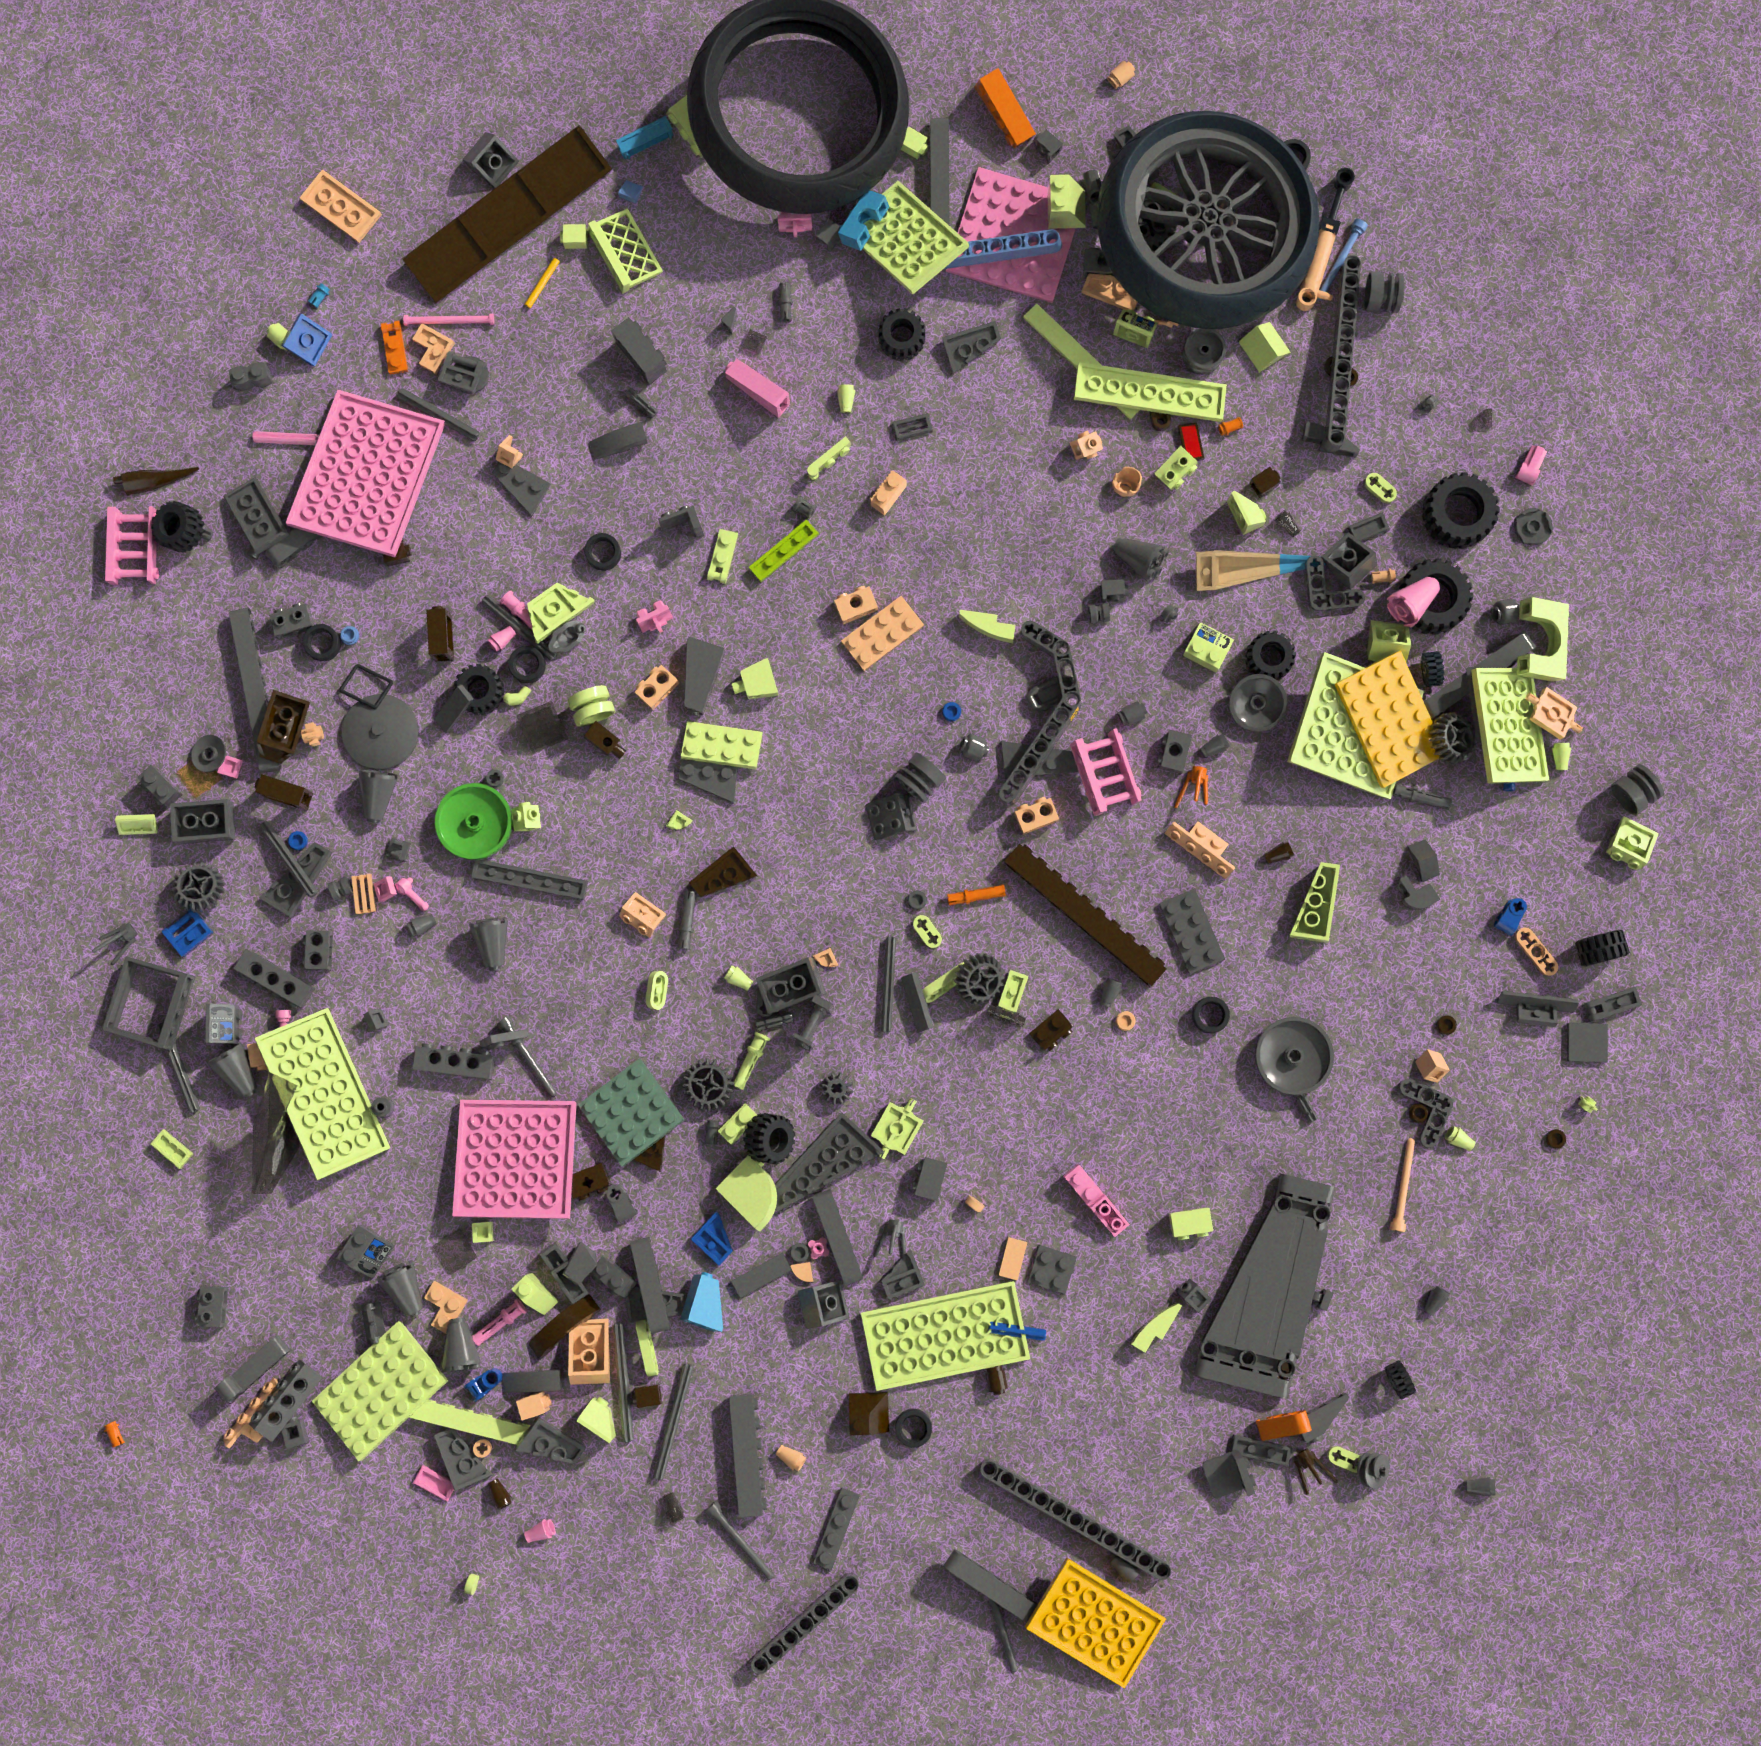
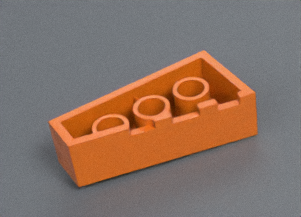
M999 68L978 80L974 88L993 115L997 126L1006 135L1007 143L1015 149L1033 138L1036 133Z

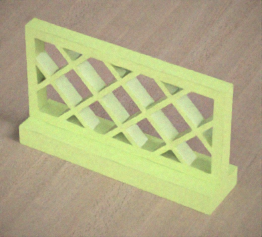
M628 208L598 222L594 220L588 223V233L622 293L663 273ZM626 215L629 220L628 226L619 224V218ZM606 224L613 226L611 234L604 232L601 226ZM616 227L626 230L624 238L614 235ZM629 231L637 234L636 242L626 239ZM612 239L622 242L620 249L611 246ZM625 243L635 246L633 254L623 251ZM637 247L644 248L647 251L646 257L635 255ZM621 254L631 257L629 265L620 262ZM633 259L644 262L642 269L631 266ZM646 263L654 264L657 270L648 272L644 268ZM629 271L640 273L639 278L631 281L628 276Z

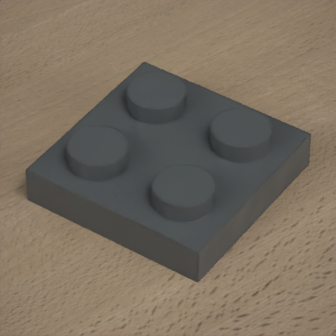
M1039 1245L1028 1282L1066 1294L1077 1257Z

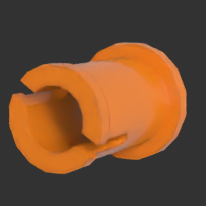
M1237 417L1228 422H1221L1218 425V430L1221 436H1228L1230 432L1242 429L1244 426L1241 418Z
M116 1421L104 1426V1432H107L112 1448L125 1443L118 1428L119 1424H116Z

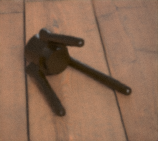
M1306 1448L1295 1455L1296 1461L1294 1463L1297 1466L1306 1495L1309 1494V1490L1301 1466L1304 1469L1309 1468L1319 1485L1322 1484L1319 1475L1312 1466L1314 1461L1334 1483H1338V1480L1315 1456L1313 1451L1310 1452Z

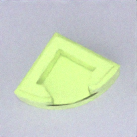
M676 810L666 827L674 830L684 829L693 820Z

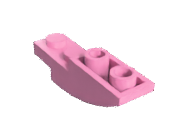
M1076 1164L1063 1176L1114 1237L1130 1225L1079 1164Z

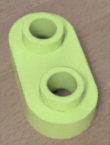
M654 971L648 978L646 1005L650 1009L659 1010L665 1004L668 977L663 971Z

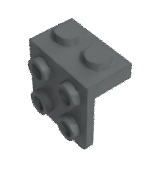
M1238 1449L1202 1463L1214 1498H1220L1242 1489L1245 1490L1247 1496L1255 1494L1253 1486H1256L1253 1475L1248 1473L1247 1468H1250L1246 1456L1243 1457Z

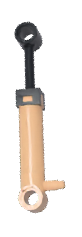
M1347 167L1339 169L1333 180L1336 194L1328 218L1323 216L1320 222L1315 255L1301 283L1296 299V305L1302 311L1312 309L1317 298L1329 301L1333 298V295L1319 289L1341 223L1335 220L1344 191L1350 189L1355 177L1354 172ZM1340 178H1345L1348 182H1342ZM1302 297L1309 298L1311 302H1304Z

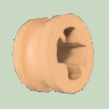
M486 1439L478 1440L473 1446L474 1454L480 1458L486 1457L492 1450L491 1443ZM481 1443H485L484 1446L487 1445L488 1450L484 1451V1454L479 1453L481 1450L478 1451L477 1449Z

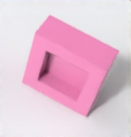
M226 756L217 773L237 779L243 761Z
M384 877L374 883L379 902H384L397 894L392 877Z

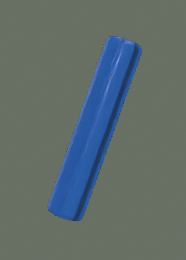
M992 1321L988 1328V1331L992 1329L990 1332L992 1334L1022 1338L1021 1334H1025L1026 1339L1045 1341L1046 1330L1024 1326V1330H1021L1019 1325L1011 1324V1327L1008 1328L1009 1324L997 1322V1326H995V1322Z

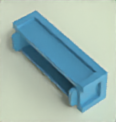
M666 116L617 139V147L624 160L627 158L629 160L631 156L667 138L672 139L671 136L674 135L671 131L672 127Z

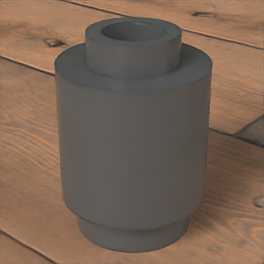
M1136 701L1121 708V711L1117 712L1123 726H1130L1145 719L1147 710L1143 703L1140 704Z
M384 1097L375 1099L371 1106L372 1112L378 1117L390 1116L395 1108L393 1101ZM381 1103L384 1105V1109L382 1111H380Z

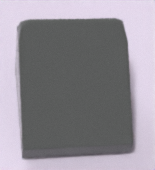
M732 307L721 319L722 326L731 334H733L737 317L735 307Z

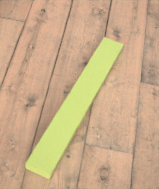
M1038 304L1024 315L1023 318L1076 369L1079 362L1101 365ZM1116 406L1130 420L1140 411L1138 409Z

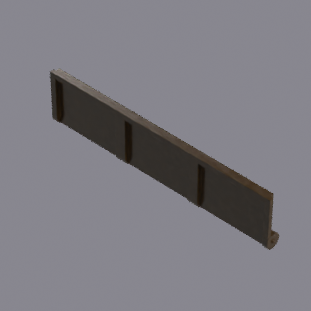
M578 125L403 257L404 266L411 270L430 297L437 303L608 174L612 168L585 133V130Z

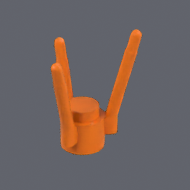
M1193 766L1191 772L1187 773L1185 783L1174 805L1175 808H1178L1191 779V782L1196 784L1194 801H1198L1200 784H1203L1204 804H1208V775H1206V768Z

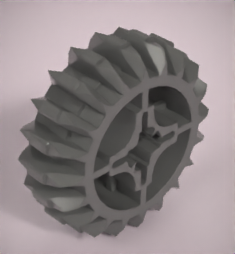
M1449 712L1442 714L1434 720V723L1431 725L1432 730L1429 732L1432 738L1429 741H1432L1433 746L1431 748L1435 749L1434 755H1439V760H1444L1445 763L1457 764L1464 762L1472 756L1471 753L1475 751L1473 746L1477 743L1474 741V728H1471V722L1467 721L1466 716H1462L1461 713Z
M201 861L199 866L193 862V867L186 865L185 871L179 869L181 875H174L176 881L172 882L174 888L171 889V892L174 894L173 898L175 901H178L180 907L184 906L186 911L191 909L194 913L199 909L203 913L205 907L211 910V904L217 906L216 899L222 900L221 893H225L223 888L225 882L222 880L223 876L221 873H218L217 868H213L211 864L205 866L204 862ZM196 876H207V878H198ZM195 882H197L198 886H200L201 893L196 888L197 886Z
M976 953L975 956L969 955V960L963 959L964 964L958 965L960 970L955 972L958 977L953 979L956 983L954 987L958 991V995L964 1001L974 1005L976 1003L982 1005L983 1002L989 1003L990 997L995 999L994 994L996 992L1000 993L998 988L999 986H1004L1001 980L1005 979L1004 975H1002L1004 970L1000 967V962L986 953ZM988 966L989 969H986V970H985V969H982V970H981L980 967ZM978 988V991L971 992L970 989Z
M706 1058L705 1065H703L702 1060H698L699 1067L693 1063L691 1066L694 1071L686 1070L687 1073L691 1074L690 1077L683 1076V1079L687 1080L688 1084H682V1087H688L689 1089L683 1093L684 1095L691 1094L687 1101L690 1102L694 1099V1107L701 1103L700 1110H703L704 1106L707 1105V1110L711 1111V1105L714 1104V1108L717 1110L719 1109L718 1102L723 1106L726 1105L722 1100L724 1097L727 1100L731 1099L726 1094L727 1092H734L733 1089H728L729 1085L733 1086L735 1084L728 1081V1079L733 1078V1074L726 1075L730 1069L727 1067L722 1070L723 1062L716 1066V1059L710 1064L709 1058ZM710 1068L709 1073L704 1079L694 1078L701 1070ZM716 1070L722 1075L724 1086L715 1082L714 1074ZM707 1079H711V1083L718 1086V1088L712 1087V1089L710 1088L706 1092V1086L699 1083V1081L707 1082ZM693 1083L702 1087L701 1099L694 1093ZM711 1091H722L718 1098L707 1101Z

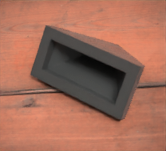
M579 1242L563 1275L576 1285H579L597 1266L596 1252L584 1243Z

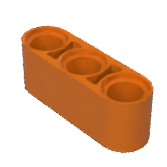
M1306 1410L1268 1416L1265 1420L1261 1421L1260 1419L1256 1420L1261 1441L1303 1434L1312 1430Z

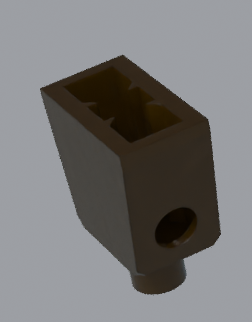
M597 721L593 723L584 735V739L607 756L612 753L618 759H621L627 751L618 744L620 739ZM608 739L612 744L607 747L603 744V740Z

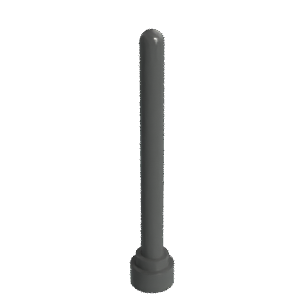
M510 1016L497 1023L499 1029L503 1030L504 1033L515 1031L512 1024L513 1020ZM524 1043L515 1044L547 1093L551 1097H555L557 1094L556 1090Z
M713 1502L712 1506H709L704 1512L709 1518L712 1517L721 1524L764 1576L771 1580L774 1577L772 1571L723 1516L718 1502Z
M989 1598L1010 1670L1016 1672L1018 1666L1000 1606Z

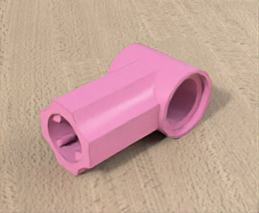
M1532 445L1524 463L1520 465V471L1515 478L1533 486L1540 473L1539 468L1547 451L1540 446Z

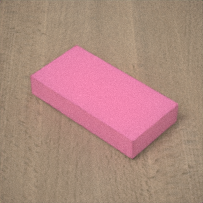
M422 1465L413 1484L447 1502L454 1491L449 1478Z

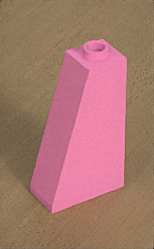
M737 358L725 368V375L729 381L777 418L790 405L789 393Z

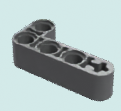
M277 1335L235 1373L222 1380L214 1389L227 1404L235 1401L238 1395L249 1389L255 1380L260 1379L268 1372L267 1369L278 1363L291 1349Z

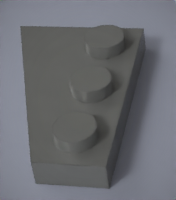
M634 1287L625 1298L629 1324L647 1320L640 1287ZM663 1291L668 1318L681 1316L686 1301L685 1295Z

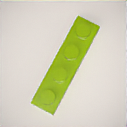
M806 519L750 565L749 569L762 583L819 536V533Z

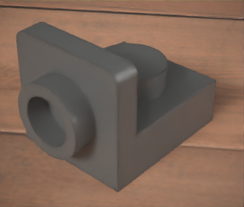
M1190 1278L1182 1283L1177 1291V1294L1197 1313L1211 1301V1298Z

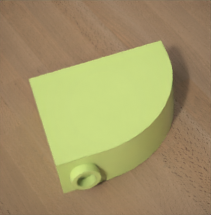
M747 1155L716 1189L760 1232L774 1214L777 1204V1192L772 1178L762 1168L764 1163L753 1160L751 1156Z

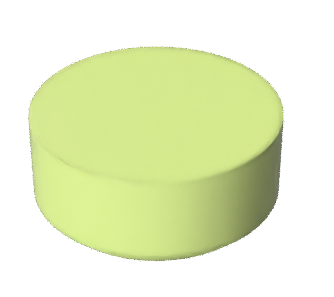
M470 1574L464 1588L466 1594L473 1595L475 1593L479 1575Z

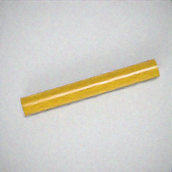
M552 259L525 302V306L529 308L533 306L560 263L558 259Z

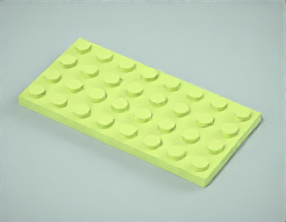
M328 1008L255 1038V1042L317 1181L390 1149L380 1123L372 1112V1105Z
M1014 1281L861 1312L876 1391L1030 1359L1025 1334H1021L1022 1338L992 1334L990 1333L992 1329L988 1331L991 1321L995 1322V1326L999 1322L1009 1324L1008 1328L1011 1327V1324L1019 1325L1020 1329L1024 1330Z

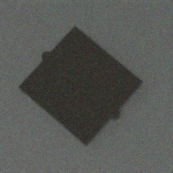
M458 1229L449 1236L445 1235L443 1240L433 1245L450 1275L461 1268H466L468 1263L478 1258L461 1229Z

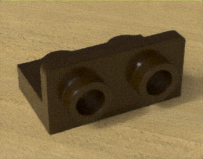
M1057 1009L1032 1030L1029 1035L1043 1051L1048 1049L1050 1052L1058 1045L1056 1041L1060 1037L1065 1039L1073 1032L1071 1028L1074 1025Z

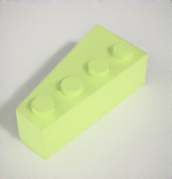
M1320 863L1291 931V938L1323 943L1329 942L1340 865Z

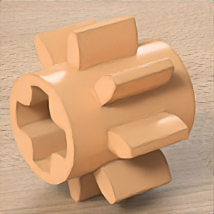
M314 722L305 724L306 729L301 731L304 743H309L311 747L320 745V740L324 739L321 725L316 726Z

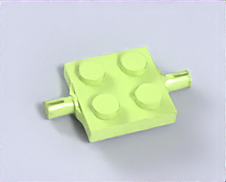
M912 1098L908 1100L905 1108L898 1107L889 1102L871 1135L882 1143V1150H885L882 1156L883 1159H885L890 1149L897 1150L905 1155L923 1123V1120L911 1112L917 1102L915 1100L912 1102Z

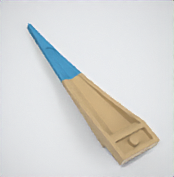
M1220 550L1195 552L1196 590H1217L1266 577L1304 570L1305 562L1311 556ZM1313 559L1310 566L1317 567L1319 562H1315V559Z

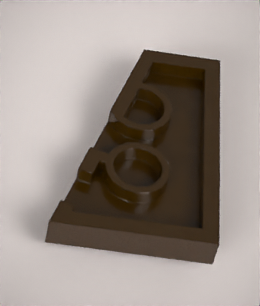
M733 846L689 883L702 898L758 876Z

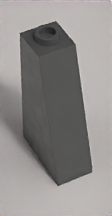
M689 636L687 639L684 707L688 710V714L698 717L699 714L704 715L726 651L723 647Z

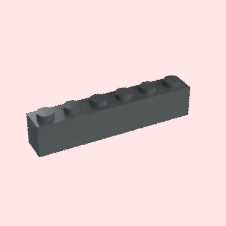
M754 1393L730 1395L729 1402L739 1518L763 1516V1510H767L766 1498H762V1490H765V1479L761 1478L760 1470H764L763 1458H759L758 1451L762 1450L761 1438H757V1430H760V1419L756 1418L755 1410H759L758 1398H754Z

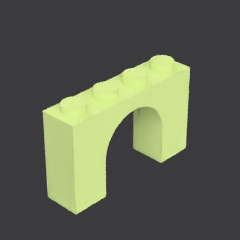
M1534 597L1520 600L1519 619L1540 624L1547 633L1549 644L1544 656L1535 654L1518 656V676L1553 682L1566 679L1569 604Z

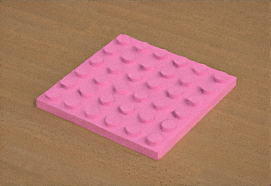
M978 167L958 234L968 242L1050 230L1048 229V187ZM1051 228L1059 233L1062 241V248L1056 253L948 268L946 272L1053 303L1076 228ZM1056 239L1050 240L1049 243H1054ZM1033 242L1030 246H1035L1038 242ZM1014 245L1012 249H1016L1019 245ZM1000 247L995 248L993 251L1000 250ZM982 250L976 251L975 254L981 253Z
M460 1100L452 1216L570 1219L576 1102Z

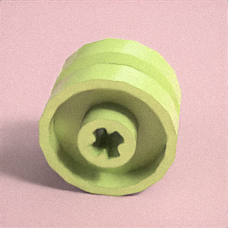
M606 686L591 687L567 699L571 711H576L573 715L576 726L591 725L595 721L599 722L609 718L616 712L613 703L606 701L610 697Z

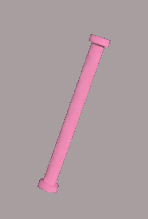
M489 314V316L424 317L404 315L403 322L404 326L421 323H490V325H494V314Z

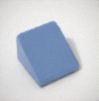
M626 180L620 188L618 195L620 198L636 204L643 186Z

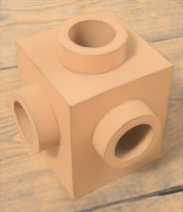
M1088 431L1078 434V439L1069 442L1076 460L1087 457V460L1098 455L1097 451L1103 449L1101 438L1097 435L1096 431L1090 434Z

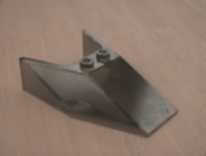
M269 1072L253 1125L251 1192L253 1194H272L301 1146L286 1112L298 1085L272 1072Z

